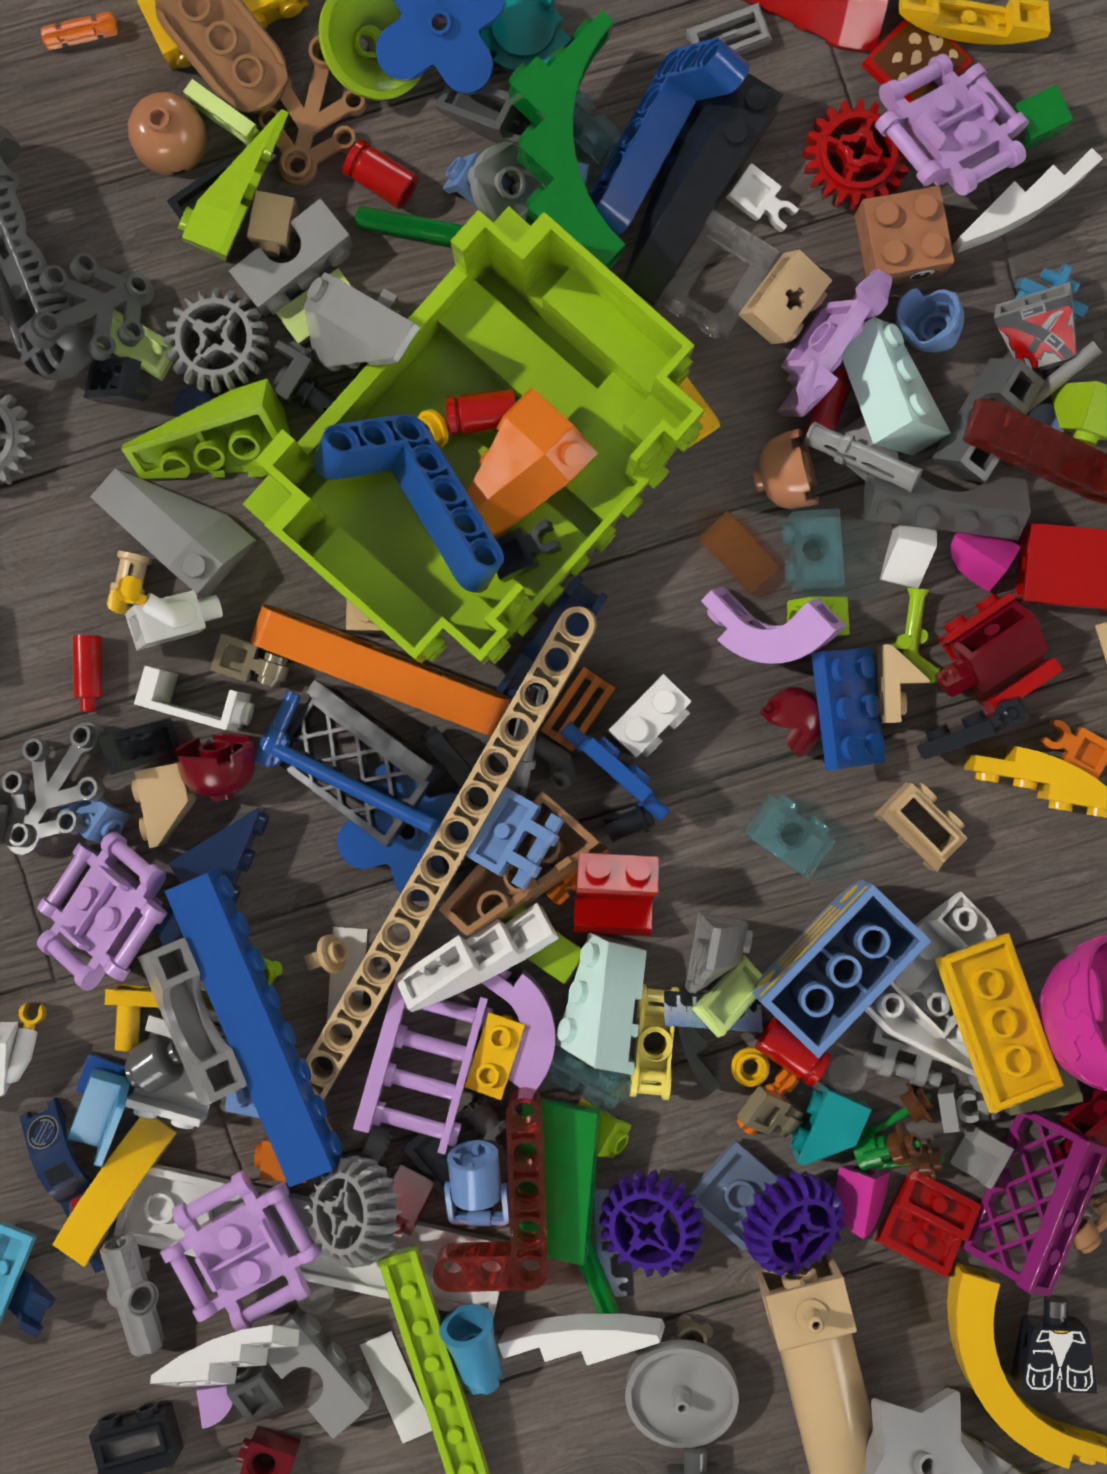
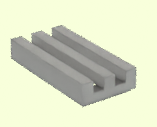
M759 3L686 30L687 41L690 44L700 42L699 38L755 18V23L728 31L717 38L729 44L760 32L759 35L729 45L739 55L767 46L772 40Z

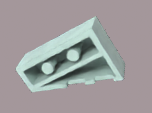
M876 317L865 322L862 332L849 342L842 353L846 371L873 444L913 456L950 435L951 432L907 351L899 328L893 323L890 324Z
M588 933L586 943L580 952V963L574 982L569 988V999L565 1013L558 1025L556 1045L593 1068L628 1075L634 1074L635 1063L628 1060L631 1037H638L639 1025L632 1023L635 1000L642 999L646 950L624 940Z

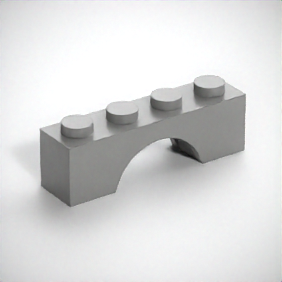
M185 937L138 956L199 1103L211 1104L248 1086L232 1048L220 1036L208 1013L200 987V972Z

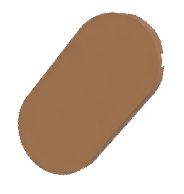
M155 0L156 15L162 28L221 100L236 111L246 114L266 111L279 101L287 84L288 72L285 58L278 45L242 0Z

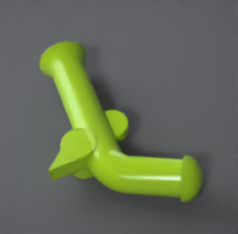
M907 588L910 597L905 634L899 635L892 645L896 649L903 650V655L931 681L930 684L938 682L935 676L942 670L940 667H935L918 652L919 644L926 642L928 639L927 631L922 629L921 626L925 597L930 590Z

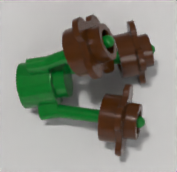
M908 1082L906 1086L909 1090L899 1096L905 1107L874 1126L863 1129L861 1133L862 1138H859L857 1145L853 1147V1152L862 1171L871 1168L878 1171L889 1167L910 1166L912 1170H919V1176H931L932 1180L936 1179L935 1171L943 1170L942 1162H944L945 1157L940 1154L939 1146L931 1147L930 1139H926L927 1144H922L919 1136L915 1132L910 1133L904 1123H898L896 1125V1132L889 1134L888 1139L884 1135L877 1136L878 1133L909 1114L916 1123L927 1118L929 1123L934 1122L929 1112L935 1108L931 1102L932 1096L928 1093L926 1094L922 1087L915 1091L910 1082Z

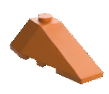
M530 388L503 415L496 428L499 431L488 452L484 451L479 461L481 466L471 485L465 488L495 539L567 485L598 454L578 429L533 388Z

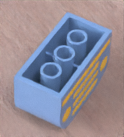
M859 880L840 893L767 968L754 986L753 994L819 1059L932 941L873 884Z

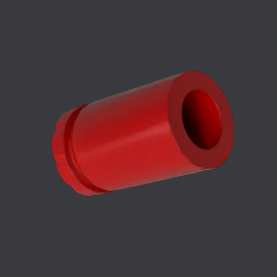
M362 139L349 151L342 169L344 175L353 178L355 182L399 210L409 201L418 183V175L377 148L370 146L368 142Z
M514 389L459 395L458 398L447 396L445 411L447 427L451 437L459 436V433L471 435L498 432L499 430L496 428L501 418L515 404Z
M773 1017L768 1022L755 1044L756 1050L797 1078L802 1079L809 1086L814 1085L823 1076L832 1056L828 1051H825L818 1059L776 1017Z

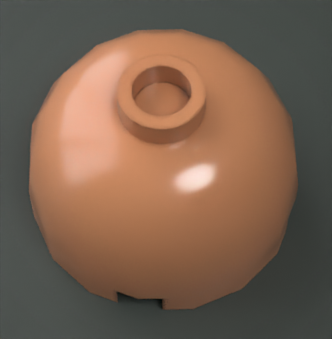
M170 91L154 92L142 98L131 111L127 123L129 142L138 159L151 171L165 176L174 175L172 172H179L183 169L187 172L193 169L204 157L208 145L206 125L198 109L182 95Z
M800 428L781 433L770 439L764 445L759 455V468L753 469L754 482L758 492L765 490L771 502L779 507L791 510L818 505L819 495L811 497L810 487L817 486V479L809 447L804 444L799 445L797 437L804 435Z

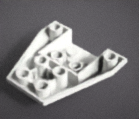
M957 892L916 923L915 926L932 942L876 998L865 1012L887 1034L977 1078L935 958L997 936L989 919L962 892Z

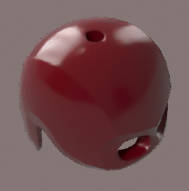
M784 688L771 696L765 707L760 710V714L770 723L791 729L786 736V744L799 758L807 755L821 738L817 696L804 688Z

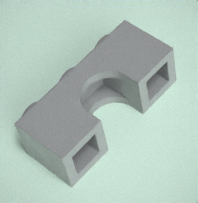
M321 198L290 222L295 234L301 241L300 252L293 260L286 263L274 262L258 247L229 270L236 283L256 308L259 309L264 318L270 313L276 314L277 311L290 303L289 298L300 289L303 291L308 290L311 284L320 277L319 274L329 266L336 267L343 263L349 257L350 250L354 247L348 232Z
M297 1306L276 1325L299 1329L298 1346L268 1349L267 1362L281 1379L299 1367L311 1368L320 1375L323 1386L313 1394L308 1411L334 1439L369 1409L373 1395L371 1391L372 1386L362 1372H355L346 1362L347 1358L342 1348L336 1342L332 1341L330 1343L321 1333V1326L318 1320L311 1313H304Z

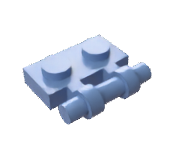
M505 787L465 856L501 877L509 864H512L519 869L511 883L525 890L532 877L537 878L542 868L539 865L549 847H555L560 836L557 834L564 820L551 813L544 826L537 824L534 821L542 808ZM529 832L537 838L524 858L516 852Z

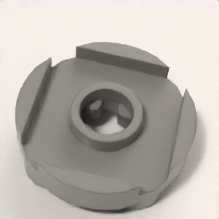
M502 142L488 147L477 157L475 164L468 171V181L471 185L473 200L478 209L493 223L508 206L526 220L528 209L526 202L540 185L545 188L542 183L517 161L519 146L513 144V142ZM503 175L507 178L513 176L515 183L511 186L512 195L508 191H504L502 187Z

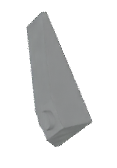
M698 912L685 982L687 992L697 993L741 963L743 953H749L753 937V931L747 930L748 923L745 920Z

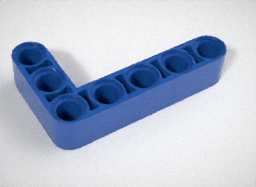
M716 37L676 48L663 59L589 196L600 215L617 236L621 235L631 223L696 101L732 93L747 76L749 63L722 39Z
M409 414L333 424L325 429L312 460L313 467L318 474L324 478L339 480L391 471L460 586L473 593H481L488 588L504 561L502 549L428 428L420 419Z

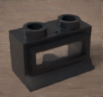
M158 1402L146 1403L138 1407L135 1412L122 1416L121 1412L107 1414L98 1420V1423L89 1434L98 1474H143L169 1467L175 1464L184 1447L172 1402L159 1405Z

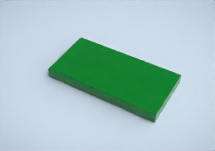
M529 1095L523 1099L510 1249L584 1266L588 1261L601 1110Z

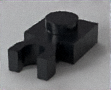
M546 519L538 523L528 535L526 530L520 527L496 539L504 554V561L497 571L499 580L508 582L540 566L536 558L540 554H554L563 550L560 542L555 539L547 544H543L544 535L555 530L552 522Z

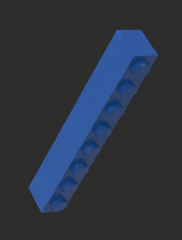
M219 868L164 891L199 969L200 977L229 1046L232 1048L246 1080L248 1091L288 1186L292 1187L332 1171L339 1163V1158H342L340 1139L335 1132L330 1131L326 1122L327 1111L322 1098L319 1095H315L310 1084V1068L303 1058H299L294 1046L296 1043L294 1030L289 1022H284L278 1008L280 1007L279 995L275 987L269 985L263 972L265 970L263 957L257 948L253 949L247 935L250 931L248 921L244 914L236 909L232 899L234 889L229 878L226 875H222Z

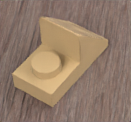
M892 644L876 647L877 697L880 702V723L902 722L901 715H906L907 696L905 692H901L900 685L931 683V681Z

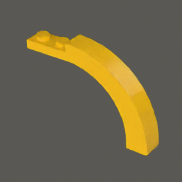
M954 1261L949 1278L947 1296L951 1341L963 1374L986 1411L1013 1440L1031 1453L1050 1463L1069 1469L1072 1457L1089 1465H1095L1096 1461L1107 1464V1435L1053 1419L1029 1405L1011 1388L1002 1371L994 1340V1311L1000 1283L989 1271Z

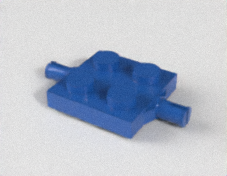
M571 721L560 732L577 748L578 752L582 750L632 796L640 801L638 805L640 807L643 806L658 821H661L670 809L662 804L646 785L651 779L635 764L631 763L628 767H625L616 759L621 752L607 739L602 737L597 742L594 738L587 737Z

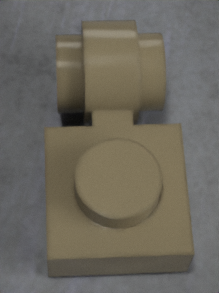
M221 633L210 670L243 682H250L252 673L255 671L256 674H259L257 682L279 688L281 682L286 681L290 667L287 665L288 658L266 651L264 658H257L260 647L253 645L250 641Z
M759 1085L748 1098L746 1104L737 1114V1117L744 1126L766 1135H770L774 1131L778 1135L787 1138L789 1134H795L803 1123L802 1116L805 1112L798 1104L785 1098L784 1095Z

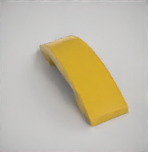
M899 0V14L907 21L926 32L954 41L985 45L1016 44L1047 38L1051 32L1049 2L1044 0H1009L1006 7L967 0Z
M140 1117L94 1178L52 1245L85 1267L108 1235V1230L150 1169L157 1164L178 1132L158 1118L148 1119Z

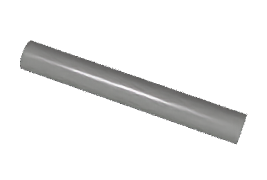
M1094 341L1044 380V384L1027 413L1103 353ZM1011 415L1000 424L1007 430L1025 415Z

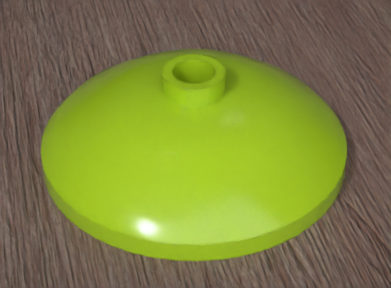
M326 0L321 11L319 42L327 66L344 87L366 99L384 101L397 98L411 90L423 76L422 74L418 78L407 82L397 81L389 77L377 61L376 44L380 34L401 17V12L393 0ZM361 38L368 42L369 51L364 50L361 46Z

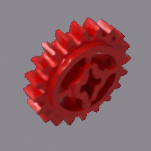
M859 98L854 110H851L848 102L843 100L839 108V114L832 107H828L825 113V120L817 117L813 125L815 131L808 132L805 142L810 146L804 149L802 158L812 161L806 164L804 174H816L810 187L813 189L823 185L825 189L821 199L825 200L831 194H834L836 196V208H839L844 199L849 200L851 211H855L860 200L889 195V191L896 192L901 185L899 179L905 178L909 168L904 165L908 162L907 158L888 135L882 136L875 127L876 122L881 117L878 115L879 102L875 101L870 110H865L863 99ZM858 129L854 134H842L840 139L833 137L844 130ZM874 137L878 139L883 149L877 146ZM854 151L860 153L859 159L853 157ZM829 154L832 155L831 161L839 167L840 175L831 166L828 159ZM873 171L880 174L868 181H855L856 178L862 175L871 176Z

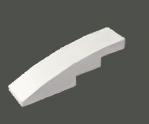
M1091 148L1065 175L1052 165L1026 192L1014 181L957 239L952 246V250L955 253L962 252L994 240L1028 222L1066 195L1103 158Z
M536 903L506 924L497 919L467 940L458 935L395 977V980L408 1010L414 1012L452 997L496 976L559 939L544 908Z
M582 1313L549 1317L506 1327L498 1342V1346L503 1359L540 1348L545 1362L581 1351L586 1365H590L660 1343L665 1325L660 1318L629 1314Z
M268 1325L243 1329L212 1339L178 1356L152 1374L150 1384L170 1387L235 1384L237 1367L267 1365L268 1349L297 1347L300 1330L278 1325Z

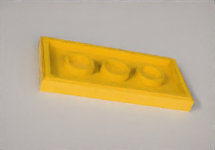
M1009 933L992 937L935 958L989 1113L1000 1112L1064 1086Z

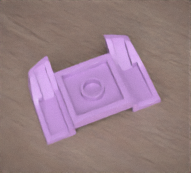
M875 269L855 288L856 293L851 300L822 303L781 365L790 374L786 381L793 386L777 411L781 417H803L832 389L838 378L831 372L842 362V353L849 342L862 332L865 326L864 319L878 316L888 304L893 280L891 275L880 269Z

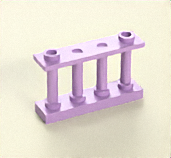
M395 980L353 1129L369 1133L372 1125L380 1126V1123H385L441 1139L438 1153L445 1154L447 1145L455 1147L461 1123L454 1122L479 1029L483 1030L488 1012L492 1013L493 1008L486 1007L488 999L480 997L477 1008L445 999L421 1008L422 1010L473 1023L467 1046L407 1030L408 1026L401 1023L405 1009L408 1008ZM404 1045L462 1061L456 1085L397 1069V1064L391 1063L394 1047L401 1049ZM392 1084L452 1100L446 1123L385 1107L386 1103L379 1101L383 1086L391 1087Z

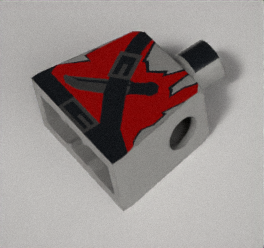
M1071 281L996 305L994 320L1013 358L1022 360L1031 369L1039 367L1043 380L1064 364L1063 360L1076 356L1077 340Z

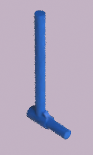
M289 690L286 691L272 724H268L255 752L254 762L272 768L283 761L428 834L434 832L438 823L436 819L290 748V740L286 729L301 696Z

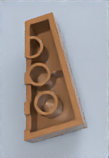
M542 791L533 801V803L542 808L534 822L544 826L552 813L563 819L564 823L557 834L560 838L555 847H549L539 865L542 869L537 878L532 877L526 889L523 890L511 883L519 868L509 864L501 877L478 864L439 908V911L461 932L471 937L497 919L501 922L505 921L575 872L578 866L579 853L600 854L608 849V847L553 798ZM528 832L516 853L525 858L537 837Z

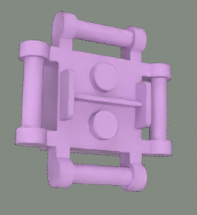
M939 54L932 58L924 68L899 81L890 80L879 89L880 100L888 111L878 119L875 127L882 136L888 135L918 172L916 177L923 186H928L934 182L938 187L948 182L955 192L964 196L974 191L981 181L1006 167L1014 168L1026 159V150L1023 144L1011 139L1025 129L1029 120L1022 112L1016 113L986 77L988 72L981 63L973 65L965 74L958 77L953 71L951 59L946 54ZM933 80L939 86V88L911 103L904 97ZM996 116L1001 120L1002 125L999 126L994 120Z
M115 831L108 833L102 839V850L100 853L91 846L79 842L73 850L74 858L48 898L43 897L37 906V909L42 914L50 917L55 922L50 930L43 932L38 938V948L44 954L54 956L75 976V983L84 991L94 989L100 983L105 973L116 980L124 981L131 971L128 966L156 923L161 924L168 914L161 907L163 902L156 897V894L166 880V873L156 864L150 865L127 846V840ZM121 860L139 876L140 882L117 864V861ZM89 864L91 866L65 908H63L61 905ZM67 939L77 948L87 951L92 956L89 964L86 965L64 944Z
M241 1170L231 1176V1181L188 1205L184 1202L172 1208L173 1218L177 1226L184 1231L185 1236L166 1246L160 1251V1254L165 1263L170 1262L195 1308L192 1312L197 1322L206 1320L225 1307L235 1331L252 1328L253 1322L294 1299L299 1302L310 1296L309 1285L298 1266L307 1264L322 1254V1249L319 1244L312 1241L288 1197L290 1191L285 1182L265 1192H257L248 1174ZM237 1195L242 1197V1202L201 1225L196 1220L197 1217ZM274 1204L298 1250H294L270 1205ZM193 1248L197 1255L195 1261L211 1291L218 1293L210 1299L184 1252ZM285 1275L289 1285L247 1308L244 1307L240 1300L242 1297Z

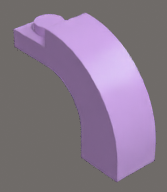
M725 587L711 590L701 600L708 608V616L719 626L727 628L717 640L733 653L760 663H784L802 658L827 645L846 627L820 598L807 602L784 625H770L757 620Z
M507 969L482 982V984L506 1000L515 1010L519 1022L525 1024L508 1080L532 1096L545 1078L553 1059L555 1019L549 999L539 983L524 969L516 980L513 981L509 978L512 972Z

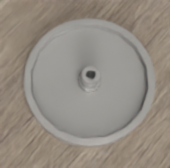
M685 1339L660 1342L642 1352L630 1367L626 1379V1407L635 1426L651 1440L674 1448L702 1446L720 1437L734 1421L739 1405L737 1378L731 1365L723 1355L706 1344Z

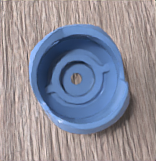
M917 288L911 289L900 299L895 312L896 323L904 340L911 347L929 353L943 352L953 348L960 337L965 319L964 310L958 295L955 292L944 289L937 290L929 295H923Z

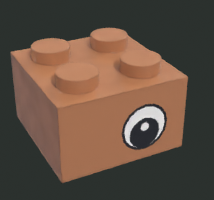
M940 186L862 200L854 216L866 277L873 270L880 269L893 277L892 285L945 275L953 265L954 257Z

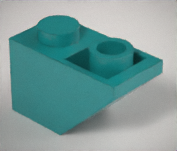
M822 1083L819 1092L814 1090L807 1102L806 1112L809 1114L804 1126L798 1128L790 1142V1148L793 1149L792 1155L796 1162L805 1166L856 1146L872 1109L865 1101Z

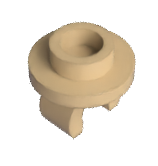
M329 934L319 939L317 950L303 957L308 970L322 966L325 971L334 974L344 969L347 950L342 941L336 936Z

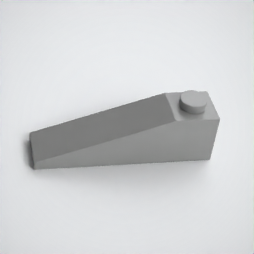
M326 272L323 273L321 278H317L308 289V299L304 304L313 358L332 371H339L342 365H347L351 369L358 368L361 362H367L372 366L398 363L420 328L412 321Z
M116 468L90 496L163 565L194 590L195 593L203 597H208L257 542L254 537L227 514Z

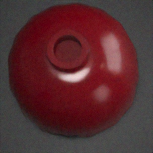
M212 734L213 742L201 744L200 737L181 744L175 749L177 766L182 781L193 792L211 797L213 801H225L233 798L234 793L243 789L252 779L255 771L253 740L250 742V737L245 734Z

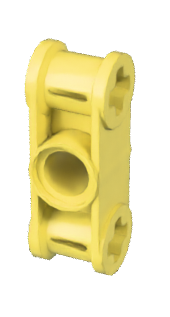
M643 984L642 999L637 1000V1025L639 1027L638 1037H636L634 1074L630 1075L629 1096L636 1097L637 1094L659 1095L662 1097V1100H669L675 1026H665L664 1004L649 1003H664V991L647 988L646 984ZM672 987L671 990L666 991H679V987ZM652 1032H658L664 1036V1045L658 1051H649L644 1048V1039Z

